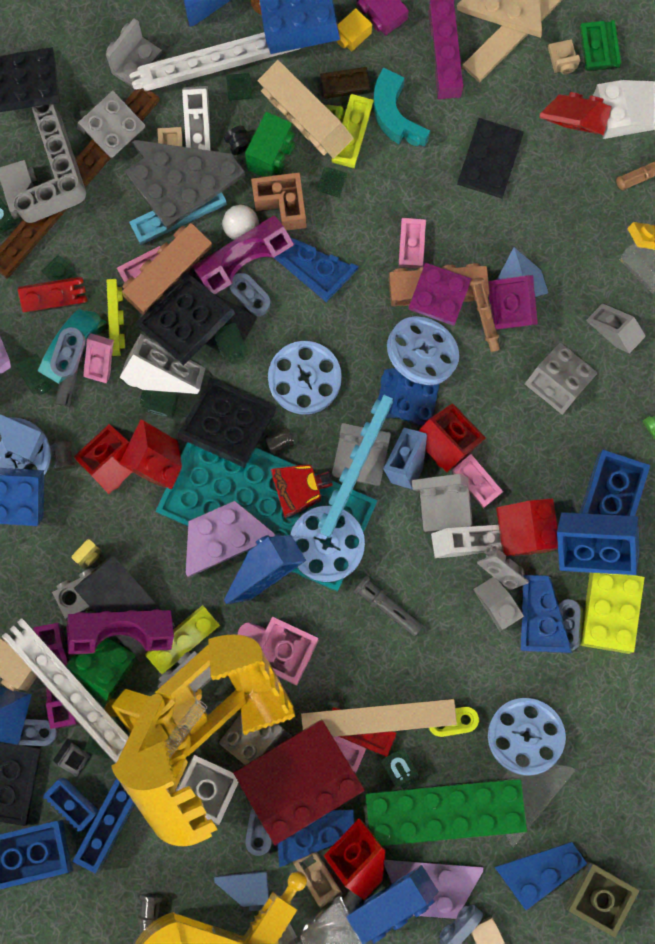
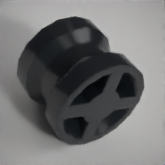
M244 126L234 127L224 135V140L230 144V151L233 155L246 151L252 140L247 137V131Z

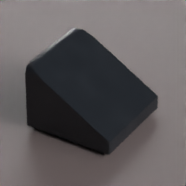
M66 739L53 761L61 768L78 777L90 759L91 754Z

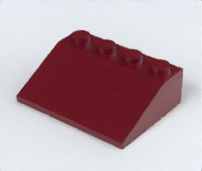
M322 719L233 772L274 845L365 791Z

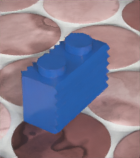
M65 777L59 778L44 794V799H47V802H51V806H55V810H58V813H62V817L70 820V824H73V828H77V831L86 830L99 812Z

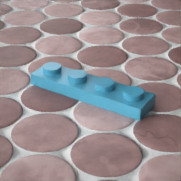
M221 192L168 230L153 211L129 223L140 245H143L227 205V202Z

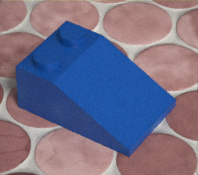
M277 534L273 537L265 535L255 542L256 546L249 550L224 599L226 604L250 601L306 561L292 535L281 536V534Z

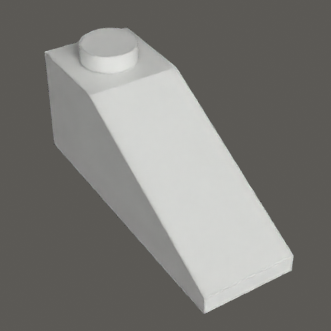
M208 86L184 87L182 93L186 147L211 151Z
M499 525L446 528L431 534L435 558L485 553V549L488 546H496L499 550H502Z

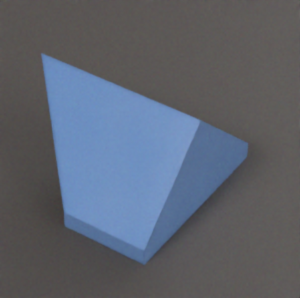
M514 247L497 280L533 275L535 297L547 294L548 290L542 271Z

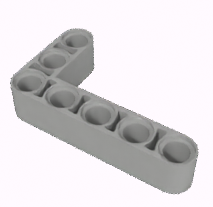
M54 104L32 107L55 179L15 196L13 207L21 218L28 223L36 222L75 206L86 197V190L61 115Z

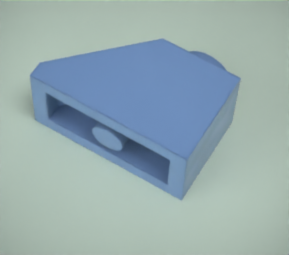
M0 414V435L6 450L12 454L11 459L25 464L26 460L34 463L46 436L40 431Z
M408 428L403 429L383 468L392 484L413 490L412 480H417L423 470L427 441L426 433Z
M267 871L216 875L214 877L215 883L242 907L249 906V911L261 910L269 898Z

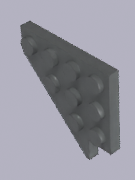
M140 140L133 141V145L143 159L125 171L126 176L167 230L246 176L245 171L232 154Z

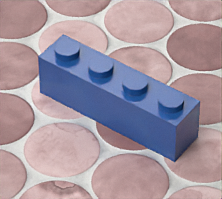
M117 778L73 860L74 863L95 874L102 869L135 805Z

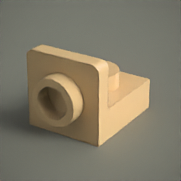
M572 39L548 45L554 73L569 74L578 68L580 57L575 54Z

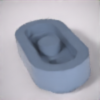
M245 273L234 275L230 285L232 295L249 313L255 316L265 315L270 309V298L267 293L249 275ZM239 284L247 286L244 291L238 290L237 287ZM261 301L263 305L260 308H256L254 303Z
M72 327L66 328L58 337L50 366L52 371L60 377H70L77 370L85 346V336L80 330ZM76 337V344L71 346L69 343L70 338ZM68 361L69 367L63 370L62 362Z
M567 599L559 604L567 635H573L570 646L572 650H575L582 641L584 611L578 602ZM574 609L575 614L570 618L568 611Z
M25 719L23 726L24 734L20 737L19 745L48 746L56 740L57 729H50L48 720ZM43 728L49 730V735L46 738H42L40 735V731Z
M252 808L246 835V848L251 854L261 856L269 851L272 840ZM261 837L264 841L263 846L256 847L254 839Z
M475 905L464 906L459 911L457 919L441 931L439 936L441 938L440 944H461L480 923L483 916L482 911Z

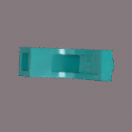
M383 68L374 90L373 108L378 125L397 144H400L402 138L405 137L406 141L411 145L419 146L420 144L425 147L429 140L430 130L404 118L396 106V100L404 87L405 78Z
M78 309L64 323L53 339L38 372L58 384L66 378L56 375L50 366L60 333L66 328H76L84 334L86 345L90 333L99 334L103 331L107 322L101 319L95 312ZM72 337L69 340L71 346L77 342L76 337ZM68 361L62 362L63 370L69 367Z

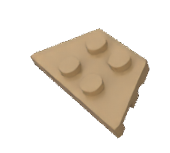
M461 0L457 5V10L465 14L540 38L542 36L540 0Z

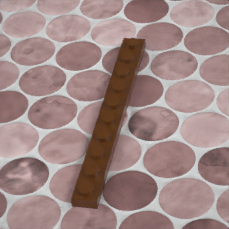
M144 88L135 89L124 103L143 121L160 99L152 91H145ZM93 139L75 159L85 188L111 159ZM67 209L36 222L28 223L23 220L0 246V274L8 279Z

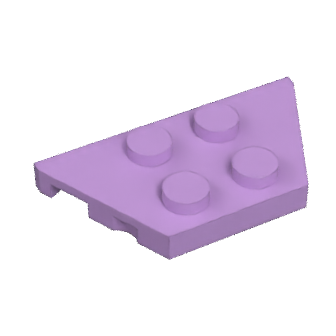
M235 501L190 520L188 524L186 575L190 577L249 551L256 546L255 542L265 535L273 537L275 534Z
M384 860L391 883L421 865L424 867L439 891L433 898L435 903L420 915L425 917L457 919L459 911L465 905L483 873V867Z

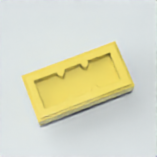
M87 539L72 555V559L86 569L98 559L102 551L90 539Z

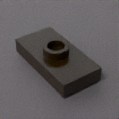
M367 67L320 73L324 99L371 91Z

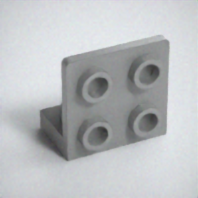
M135 18L130 24L127 23L122 28L120 37L116 42H112L106 51L111 73L132 88L133 85L129 75L132 72L138 71V67L156 62L162 54L160 48L142 37L139 21Z
M114 91L110 92L78 122L77 129L83 135L87 133L110 158L118 154L145 128V124Z
M559 343L538 365L525 385L563 415L578 395L597 375V372L570 349Z
M342 423L332 471L333 477L340 478L344 468H350L353 462L350 455L355 445L360 446L364 438L360 436L363 427ZM379 431L356 482L375 486L380 485L391 433Z
M462 474L412 480L413 490L420 493L423 530L425 532L472 526L468 477Z
M240 714L219 741V744L246 765L291 738L292 735L278 724L244 735L242 715Z

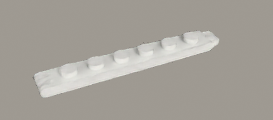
M260 33L138 67V71L132 72L129 76L134 89L144 88L145 91L298 49L270 54L265 33Z
M21 618L18 624L24 630L20 632L13 625L10 631L16 638L12 640L11 636L7 633L2 635V638L110 758L117 763L129 737Z

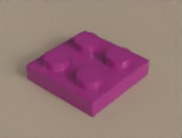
M425 263L408 310L455 326L471 278Z
M533 275L488 281L490 309L496 330L538 325Z

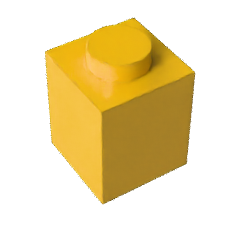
M355 8L338 24L340 40H337V43L342 48L347 47L352 52L372 34V23Z

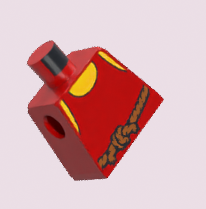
M312 465L271 469L285 518H289L321 502L319 490L333 486L329 472L314 475Z

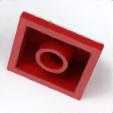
M570 92L569 96L559 94L540 113L539 118L564 128L604 135L611 106L604 104L603 98L590 96L589 99H583L584 95Z
M453 403L431 417L419 430V432L426 433L427 435L425 450L436 461L437 465L446 472L457 466L486 439Z
M140 419L119 465L153 484L172 490L182 469L178 441Z
M110 424L73 457L108 494L117 489L133 473L119 465L129 442Z
M553 499L531 500L496 508L502 552L506 557L547 553L558 549V528Z
M358 819L323 856L345 887L365 900L382 882L385 850L364 822Z

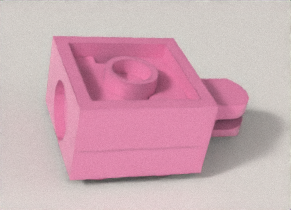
M274 617L271 618L267 629L254 623H245L238 631V635L250 637L260 645L277 677L296 686L318 643L317 637Z

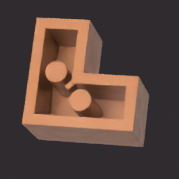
M300 173L251 179L256 211L280 209L281 224L286 231L306 228Z

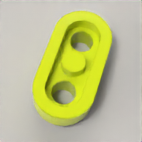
M470 707L455 708L457 725L445 726L443 729L431 727L429 730L437 737L468 733L475 730L478 726V714ZM463 715L469 716V724L464 725L461 723Z

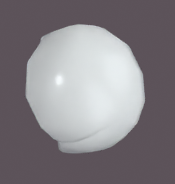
M245 205L232 206L225 212L222 220V226L226 235L233 240L259 225L256 213Z

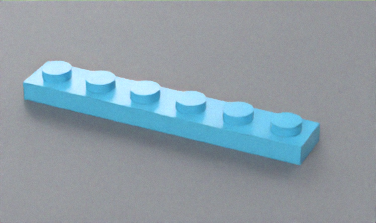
M383 395L381 401L378 399L375 401L371 410L374 417L371 423H365L360 436L364 437L360 446L355 445L350 455L353 462L350 468H344L339 481L343 482L339 492L334 490L330 498L329 504L332 507L329 514L324 513L318 524V527L322 528L320 531L321 535L328 538L331 537L392 406L393 398Z

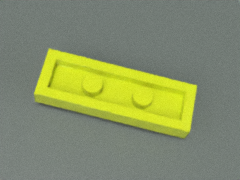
M353 94L350 95L342 124L354 139L334 159L332 158V163L355 169L374 100Z
M107 279L109 339L114 340L112 356H121V349L125 348V335L120 334L119 326L124 325V312L119 310L118 302L123 301L122 287H118L117 279Z
M202 605L173 630L174 638L171 650L147 651L145 656L163 674L178 662L185 653L191 651L220 625Z

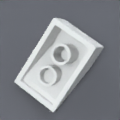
M619 80L597 84L593 96L603 98V103L611 106L604 135H602L603 139L655 130V81Z
M140 334L126 359L120 378L128 385L142 390L198 394L205 368L191 360L183 366L152 339Z

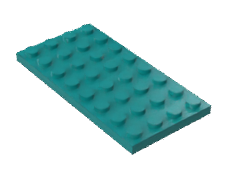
M187 442L181 455L182 469L172 490L166 488L155 512L188 527L190 520L235 501L275 535L281 534V536L291 534L296 521L307 511L320 506H332L329 504L330 498L334 490L339 492L342 485L332 481L333 486L319 490L321 502L289 518H285L271 469L297 465L256 448L248 464L243 468ZM352 490L343 510L350 513L358 521L364 533L378 500ZM340 516L335 528L344 526L345 519L343 516ZM309 517L306 520V527L310 530L318 529L319 519ZM354 535L346 537L345 545L349 549H354L358 547L359 539ZM327 538L326 541L319 540L323 544V550H327L330 547L340 551V549L331 544V538ZM299 539L296 541L302 553L309 549L307 540ZM345 558L336 559L334 562L335 569L337 571H345L348 568V561ZM317 559L312 560L309 563L310 571L312 573L321 572L323 570V563ZM298 568L291 571L338 592L343 579L333 582H321L307 577Z

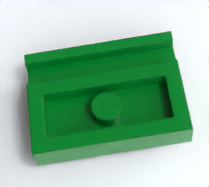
M611 20V22L581 23L580 34L586 71L609 69L610 67L620 68L621 59L615 20Z

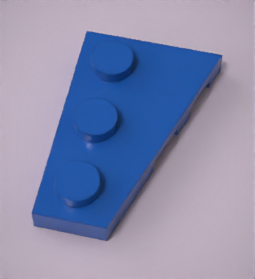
M291 237L290 239L294 245L274 257L325 302L351 278L359 267L352 263L350 265L338 260V257L331 254L328 256L316 251L315 247Z
M524 575L529 583L523 585L522 614L524 617L522 618L521 651L572 653L551 577Z
M353 810L331 811L278 843L279 867L334 845L354 824Z
M569 842L495 866L494 868L523 908L527 910L587 865V862L574 844Z

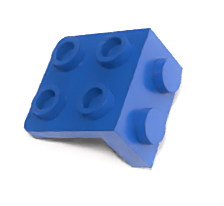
M396 368L385 369L381 377V389L377 399L381 401L383 395L393 398L392 406L386 418L396 417L423 427L433 417L439 384L423 385L415 383L404 377Z

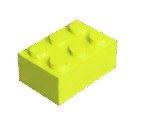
M590 573L580 646L626 654L634 652L645 577Z

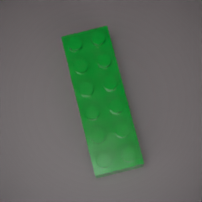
M520 778L366 794L369 830L381 846L527 832Z

